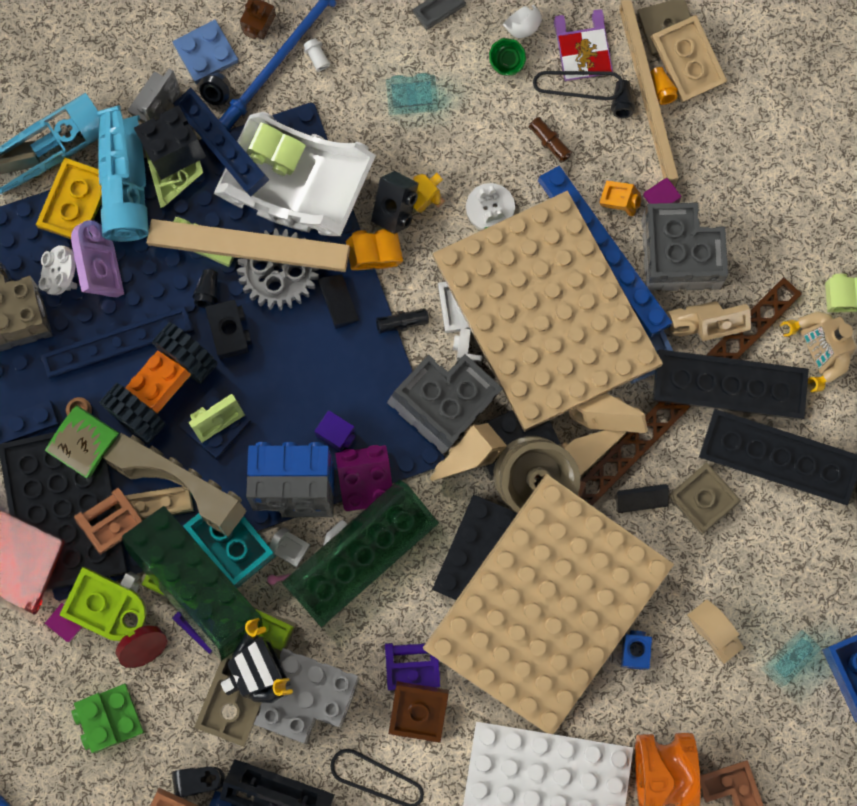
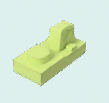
M231 394L210 407L207 411L201 407V409L190 414L192 420L188 423L202 443L245 416L235 397Z

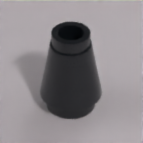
M623 80L624 88L622 93L612 100L611 110L617 118H628L632 116L635 110L632 90L628 80ZM619 81L616 82V86H615V90H614V95H615V94L619 91V89H620V82H619Z
M211 269L203 270L192 296L196 306L205 308L217 303L218 273Z

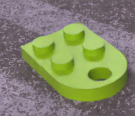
M82 567L60 613V616L113 641H121L124 636L128 635L130 637L135 634L134 630L144 626L147 615L145 603L138 593L86 567ZM128 612H132L138 617V623L135 627L127 626L124 621V617Z

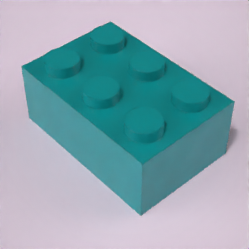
M199 513L183 525L235 590L276 557L244 516L228 537L209 526Z

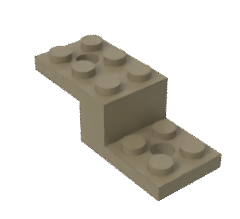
M255 608L265 614H268L294 627V630L285 646V649H287L297 624L292 621L281 618L279 616L268 613L266 611ZM237 631L229 653L224 652L194 728L245 747L262 703L243 697L239 690L228 696L222 689L221 681L232 676L228 661L232 659L233 652L244 636V633ZM274 648V649H275V652H276V654H277V656H278V658H279V660H280L281 651L278 650V649H276V648ZM228 704H233L237 708V715L231 720L225 719L222 714L223 708Z

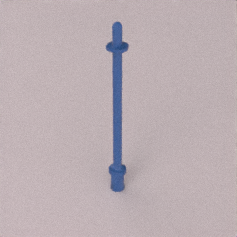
M319 0L239 99H232L230 101V107L219 119L228 131L231 130L241 115L245 116L247 104L327 6L335 7V0Z

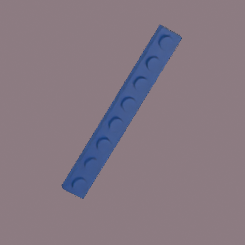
M560 165L539 176L538 182L549 198L568 190L647 335L651 338L670 327L672 324L671 319Z

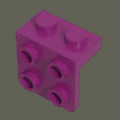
M372 445L358 450L346 449L335 453L345 511L388 506L394 503L386 445Z

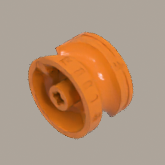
M675 733L674 740L667 745L659 744L653 734L637 735L635 741V773L638 805L700 806V768L693 733Z

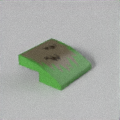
M76 405L58 428L45 451L85 478H90L103 455H105L116 440L119 432Z

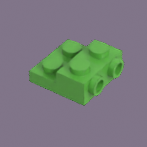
M122 684L74 703L75 709L71 710L76 725L81 724L85 733L80 735L85 750L90 749L91 753L100 752L144 734L127 684Z

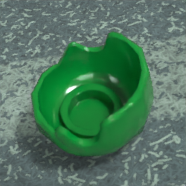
M501 38L493 43L489 51V63L492 69L500 75H516L523 69L526 62L525 49L514 39Z

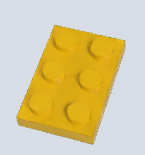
M64 157L36 226L71 239L75 226L87 220L94 221L102 203L99 169Z

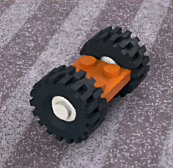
M168 322L152 341V344L158 349L157 352L147 361L137 375L131 379L130 383L125 388L115 383L99 402L126 428L148 444L166 425L155 413H158L189 377L201 384L218 365L214 357L205 348L171 322Z

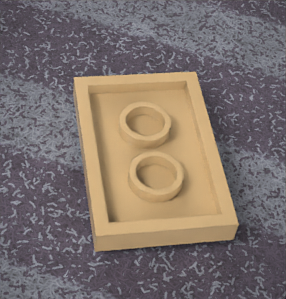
M697 15L651 36L670 80L678 89L677 95L681 103L727 82Z

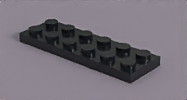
M661 349L657 351L663 364L655 369L652 401L797 420L805 419L809 369Z
M718 409L713 411L698 457L846 506L849 504L857 479V454Z

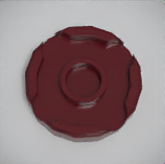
M147 625L134 630L135 634L130 637L128 635L124 636L118 643L115 651L119 663L125 668H136L156 659L164 651L168 642L165 633L160 627Z

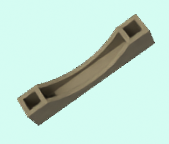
M121 433L103 456V459L112 469L129 479L143 477L161 478L182 485L192 493L197 503L199 514L204 521L227 537L247 512L241 504L242 499L231 491L228 493L221 491V486L216 482L202 480V476L191 468L188 471L183 469V465L172 457L169 459L164 458L162 452L153 446L150 448L145 447L144 442L134 435L129 438Z

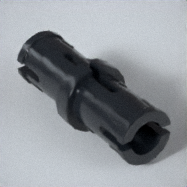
M426 308L411 312L398 311L397 314L376 318L379 334L393 330L406 331L409 327L429 323Z

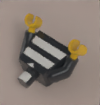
M256 618L247 621L245 625L246 632L233 652L232 659L228 661L232 676L221 681V686L228 696L239 690L243 697L249 698L254 702L274 703L284 695H291L293 690H286V687L291 685L290 679L287 678L270 639L263 636L259 637L260 634L266 632V627L258 628L257 624L260 619Z

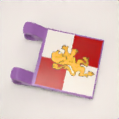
M603 10L593 11L592 21L594 28L566 32L565 17L563 15L555 16L554 27L563 71L613 72ZM564 75V80L570 81L602 75Z

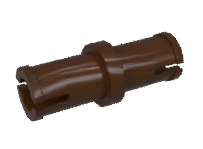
M541 117L535 118L530 123L528 128L542 141L541 145L544 148H548L560 163H563L571 156L572 151L559 139V134L556 131H552Z

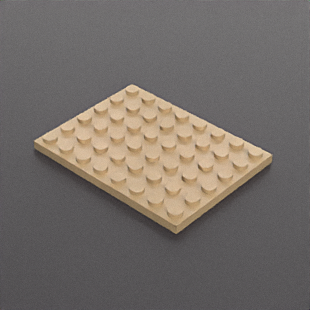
M568 190L432 253L435 263L499 385L503 388V392L524 432L651 372L663 364Z
M545 474L423 646V649L544 732L554 734L674 564L551 476Z

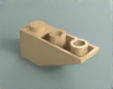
M607 393L568 411L571 419L589 429L646 433L648 431L645 414L639 408H633L624 403L620 398L613 397Z
M488 423L473 424L465 430L463 439L451 447L448 457L436 465V471L430 477V480L435 481L449 478L492 464L507 445Z

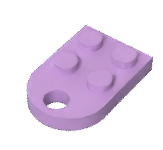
M87 220L75 226L71 234V243L81 291L110 297L123 295L124 290L113 241L102 237V225L95 221Z

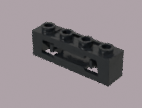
M234 759L223 783L220 800L237 806H332L335 794ZM241 791L247 793L248 798H251L252 795L255 798L252 802L237 796L238 793Z

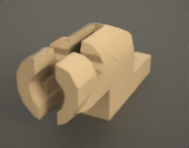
M717 301L701 305L686 306V310L677 308L667 311V315L672 321L668 329L673 337L698 333L702 341L751 330V309L747 304L722 309Z

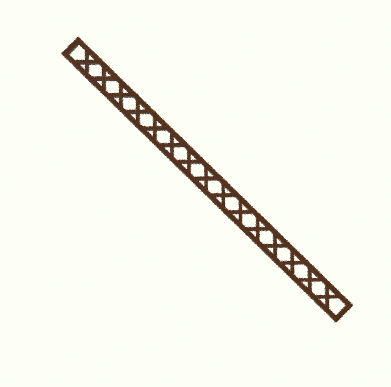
M783 277L751 309V317L756 313V318H751V323H756V334L744 335L743 332H740L739 335L724 336L706 355L739 359L802 293ZM782 286L793 295L789 301H778L777 291ZM762 306H773V317L761 318L760 308ZM739 341V351L737 353H726V342ZM659 402L645 416L647 428H652L653 438L651 440H639L638 432H629L581 480L585 483L588 481H600V491L597 494H586L585 487L581 498L584 501L591 499L588 503L593 506L691 406L674 405L672 403L665 405L666 403ZM659 410H670V421L668 423H657L656 413ZM624 445H635V456L633 458H621V448ZM639 445H645V446L639 451ZM606 463H617V474L615 476H604V465Z

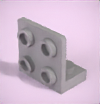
M168 69L164 76L154 71L127 110L128 113L132 116L139 115L142 122L152 118L155 121L160 119L158 115L166 112L170 102L174 103L180 95V87L174 71Z

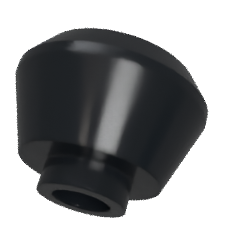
M213 73L204 76L199 81L198 89L200 95L207 103L223 105L229 100L231 85L228 78L223 74Z

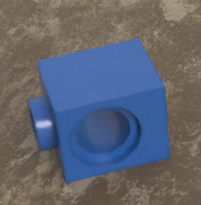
M630 630V634H625L622 644L621 668L650 669L652 637L645 636L646 632ZM632 643H638L642 646L643 653L640 657H635L631 654L630 645Z

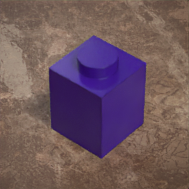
M329 410L314 431L317 438L339 452H342L345 447L349 449L356 439V435H354L355 427Z

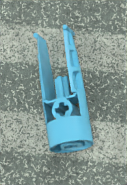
M86 93L35 122L0 146V156L48 127L51 132L30 145L37 157L42 156L58 145L63 149L0 188V195L63 162L64 157L69 158L99 139L100 116H98V110ZM67 111L70 119L60 120L53 130L48 122ZM66 125L67 128H72L70 137L66 138L65 135L63 137L59 135L62 132V126ZM81 133L85 141L67 152L62 143H72L76 140L77 135Z
M117 105L97 111L98 116H100L98 167L99 185H101L102 191L101 224L103 238L111 241L126 242L146 238L149 233L148 213L144 194L146 176L142 144L134 130V127L139 125L138 120H140V116L136 115L123 119L121 107Z

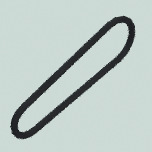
M541 71L534 77L533 86L535 90L541 93L607 101L617 98L622 93L624 81L620 75L611 71ZM546 74L611 75L619 80L620 89L613 96L603 97L544 90L537 86L536 81L541 75Z
M340 750L331 760V773L341 783L402 806H418L423 801L424 791L420 784L355 750ZM343 753H352L416 786L420 791V798L417 802L409 804L342 779L335 772V760Z

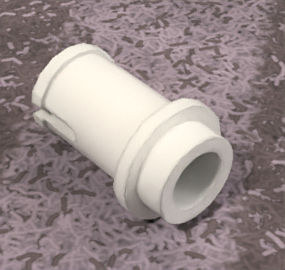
M314 38L304 44V52L309 55L316 71L320 72L328 68L330 62L321 48L322 43Z

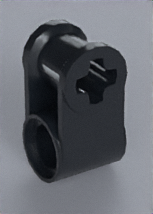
M218 767L188 768L171 771L174 795L181 798L218 790L225 781V774ZM210 773L211 775H216V780L212 781V784L211 782H206V777L210 776Z

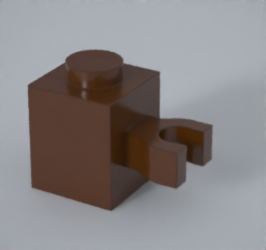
M262 0L247 1L245 11L240 19L241 30L247 37L251 39L258 37L264 40L276 16L274 5Z

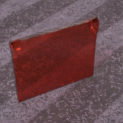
M0 510V597L35 615L40 609L43 601L42 597L65 541Z

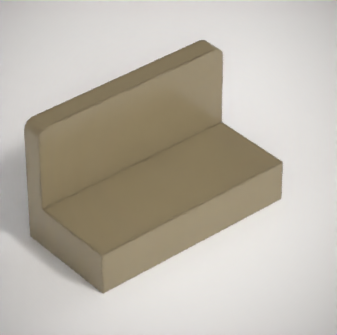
M35 140L24 142L0 156V174L33 168L38 165L40 158L37 157L30 146Z

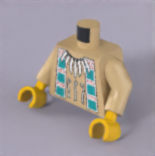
M817 311L798 318V321L788 320L780 324V326L787 324L790 327V332L783 335L785 337L796 334L799 328L802 329L800 332L820 374H823L821 377L808 378V384L814 381L816 383V387L810 392L823 391L826 382L834 381L849 370L851 355L856 350V345L852 339V327L846 324L841 316L833 319L830 314Z

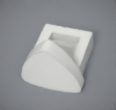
M282 528L273 536L270 549L276 556L298 567L310 544L289 533V529Z

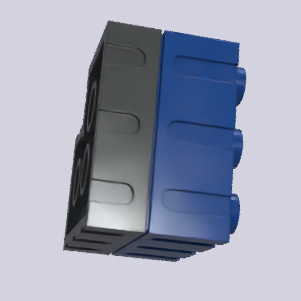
M258 442L256 446H248L246 498L252 510L279 511L282 517H334L335 466L333 465L329 446H324L321 442H311L308 446H298L294 442H284L282 446H272L268 442Z

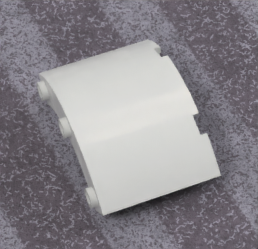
M266 112L249 115L237 141L245 151H247L260 123L267 124L283 134L299 140L306 145L291 175L286 174V176L275 173L272 170L273 167L269 164H257L270 180L253 196H249L225 168L214 194L240 208H243L245 204L258 210L257 216L296 230L309 233L312 228L318 230L320 235L341 236L376 155L368 150V146L360 142L338 143L325 140L316 134L311 136L275 121L274 117Z

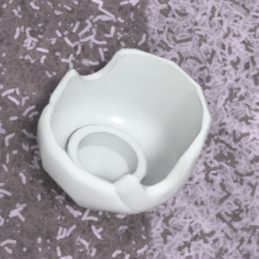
M532 5L533 10H530L527 6L522 7L503 23V26L513 37L526 38L537 31L542 21V16L535 5Z

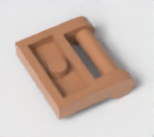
M119 488L112 491L111 496L82 514L80 512L74 516L75 521L100 555L144 526V522ZM117 503L122 507L93 527L89 524L91 520Z

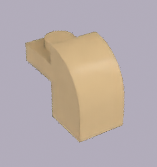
M708 599L687 614L695 630L709 642L717 658L723 664L744 648L738 638L739 633L733 624Z

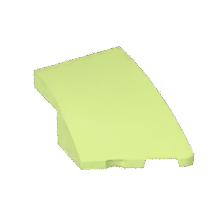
M146 153L160 208L165 207L203 173L199 160L161 180Z

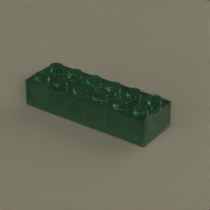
M398 480L281 583L322 628L435 528L439 522L409 485Z
M162 506L122 535L125 550L220 661L235 651L246 632L245 625L247 621L259 618L257 626L258 628L263 627L261 615L165 506Z

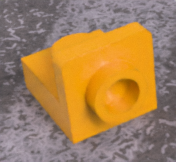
M606 180L599 203L602 207L625 210L629 216H635L636 210L641 205L642 198L641 193L634 184Z

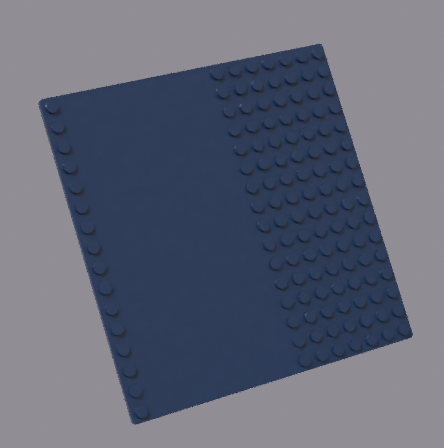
M310 102L272 115L275 121L310 136L316 134L328 140L314 103ZM245 124L232 128L229 131L237 141ZM202 139L199 140V143L206 156L200 160L203 173L165 207L160 208L147 157L144 158L146 176L144 194L148 213V230L151 219L173 222L175 217H180L192 224L196 223L201 226L264 234V231L267 230L269 235H273L276 228L279 235H282L284 230L287 229L289 237L297 232L299 239L305 237L306 240L346 245V240L353 232L361 230L353 209L341 236L320 235L316 229L311 228L308 233L257 216L258 210L245 204L243 208H240L215 195V189L226 167ZM50 190L0 206V261L9 271L12 281L31 276L39 287L43 267L41 264L43 253L46 251L50 252L57 246H66L73 251L71 239L36 226ZM101 203V205H100V207H99V210H98V212H97V214H96V217H95V219H94V221L97 222V223H99L100 225H102V224H101V209H102V203ZM147 237L135 241H113L124 290L123 295L110 297L82 292L77 267H75L72 282L77 283V289L65 290L60 295H51L41 290L53 337L41 338L32 343L21 346L17 345L11 349L0 351V418L50 400L53 403L61 426L67 417L66 406L69 401L81 397L91 404L92 415L119 432V435L122 433L129 438L132 435L139 438L111 415L99 402L115 383L122 385L124 388L130 383L131 379L137 375L147 361L157 352L158 349L155 345L152 344L50 379L47 378L40 354L186 306L194 331L186 334L190 335L200 346L205 348L214 357L218 365L201 384L189 377L158 413H155L166 425L150 444L144 442V446L147 448L155 447L163 453V457L166 459L170 457L176 459L183 465L182 468L187 471L189 468L195 470L202 476V480L216 482L221 486V491L225 493L231 491L242 499V506L247 511L244 517L256 532L297 518L282 517L279 511L252 510L246 498L248 446H256L258 442H268L272 446H282L284 442H294L298 446H308L311 442H321L324 446H329L333 465L335 466L334 504L342 502L335 454L339 451L317 438L314 432L328 410L355 427L354 435H356V439L349 449L358 450L372 445H386L392 484L433 470L439 462L445 459L444 455L433 443H430L418 432L416 427L410 425L399 415L395 408L387 404L393 392L413 371L398 330L378 333L376 318L391 316L392 313L375 268L351 270L349 257L346 272L326 269L313 271L318 274L319 279L342 274L359 321L335 329L318 280H311L316 288H307L310 296L308 298L301 295V304L293 300L291 309L287 303H283L282 310H279L278 304H274L273 308L269 310L268 302H265L260 307L258 304L259 298L251 301V292L244 293L243 288L245 285H240L238 280L243 276L237 273V269L243 267L238 264V259L241 258L234 257L230 267H227L193 251L148 246L146 243ZM258 262L254 268L256 270H264L267 267V263ZM278 266L274 267V270H277L279 273L283 271ZM298 268L292 269L289 275L298 277L302 274V270ZM211 269L218 273V301L215 304L235 299L237 306L242 305L246 319L241 321L243 331L249 330L252 342L251 345H247L249 353L219 360L206 309L196 306L192 297L203 270ZM265 278L259 279L260 282L265 280ZM272 282L268 289L276 291L281 287V284L279 282ZM227 324L223 328V333L231 335L236 331L237 327L234 324ZM211 388H214L224 398L232 394L245 416L251 420V423L218 460L178 426ZM60 426L51 428L49 430L37 433L26 438L56 432ZM108 464L113 491L119 488L124 496L182 486L161 478L143 477L129 479L112 469ZM193 495L194 512L142 520L144 526L122 540L128 572L139 574L149 570L153 561L164 565L203 551L183 527V525L199 513ZM125 574L110 577L109 579L116 582L122 580ZM73 586L52 590L54 598L57 601L67 599Z

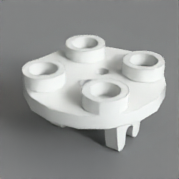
M495 183L482 184L474 188L468 195L466 214L470 222L478 230H484V227L492 226L514 215V198L510 191L502 185Z
M57 246L50 252H44L41 257L43 267L39 288L51 295H60L65 290L70 291L71 288L77 289V283L72 282L76 267L73 251L66 246Z

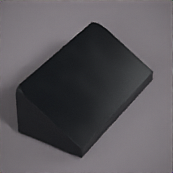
M339 274L318 279L335 329L359 321L343 275Z
M662 484L619 490L615 494L617 512L625 513L667 507L669 486Z

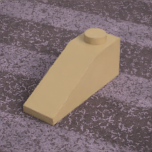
M603 430L574 439L569 444L565 441L561 447L568 451L575 459L581 478L629 432Z

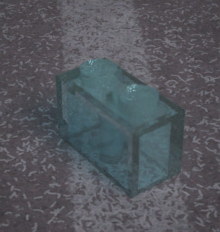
M420 73L415 75V77L396 75L391 77V79H386L389 115L438 111L435 75Z
M800 630L777 651L761 670L779 687L786 686L822 648L803 630Z

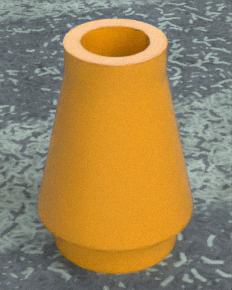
M663 67L652 69L650 73L659 104L667 105L677 99L678 89L665 73Z

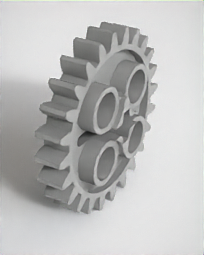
M277 228L274 229L273 235L289 237L287 229L284 230L282 235H279ZM295 232L291 238H298V233ZM238 259V264L243 266L237 269V273L243 276L238 280L240 285H245L243 288L244 293L251 292V301L259 298L258 304L260 307L265 302H268L269 310L273 308L274 304H278L279 310H282L283 303H287L291 309L293 300L301 304V295L308 298L310 296L307 288H316L311 280L319 279L318 274L313 272L319 270V268L252 259ZM258 262L267 263V267L264 270H256L254 268ZM278 266L283 271L279 273L277 270H274V267ZM298 268L302 270V274L298 277H292L289 275L290 271ZM265 278L263 282L259 281V279ZM272 282H279L281 284V287L276 291L268 289Z

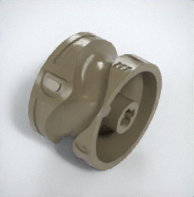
M525 436L509 443L498 456L494 466V484L502 500L515 512L519 513L545 474H548L578 496L580 472L575 459L563 447L544 437Z

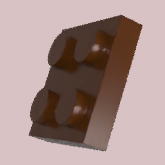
M397 681L388 734L441 743L449 690Z

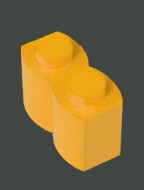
M386 229L378 230L375 234L367 233L366 230H359L353 232L346 240V245L350 247L348 257L351 270L386 269L397 267L403 262L398 233L393 234Z

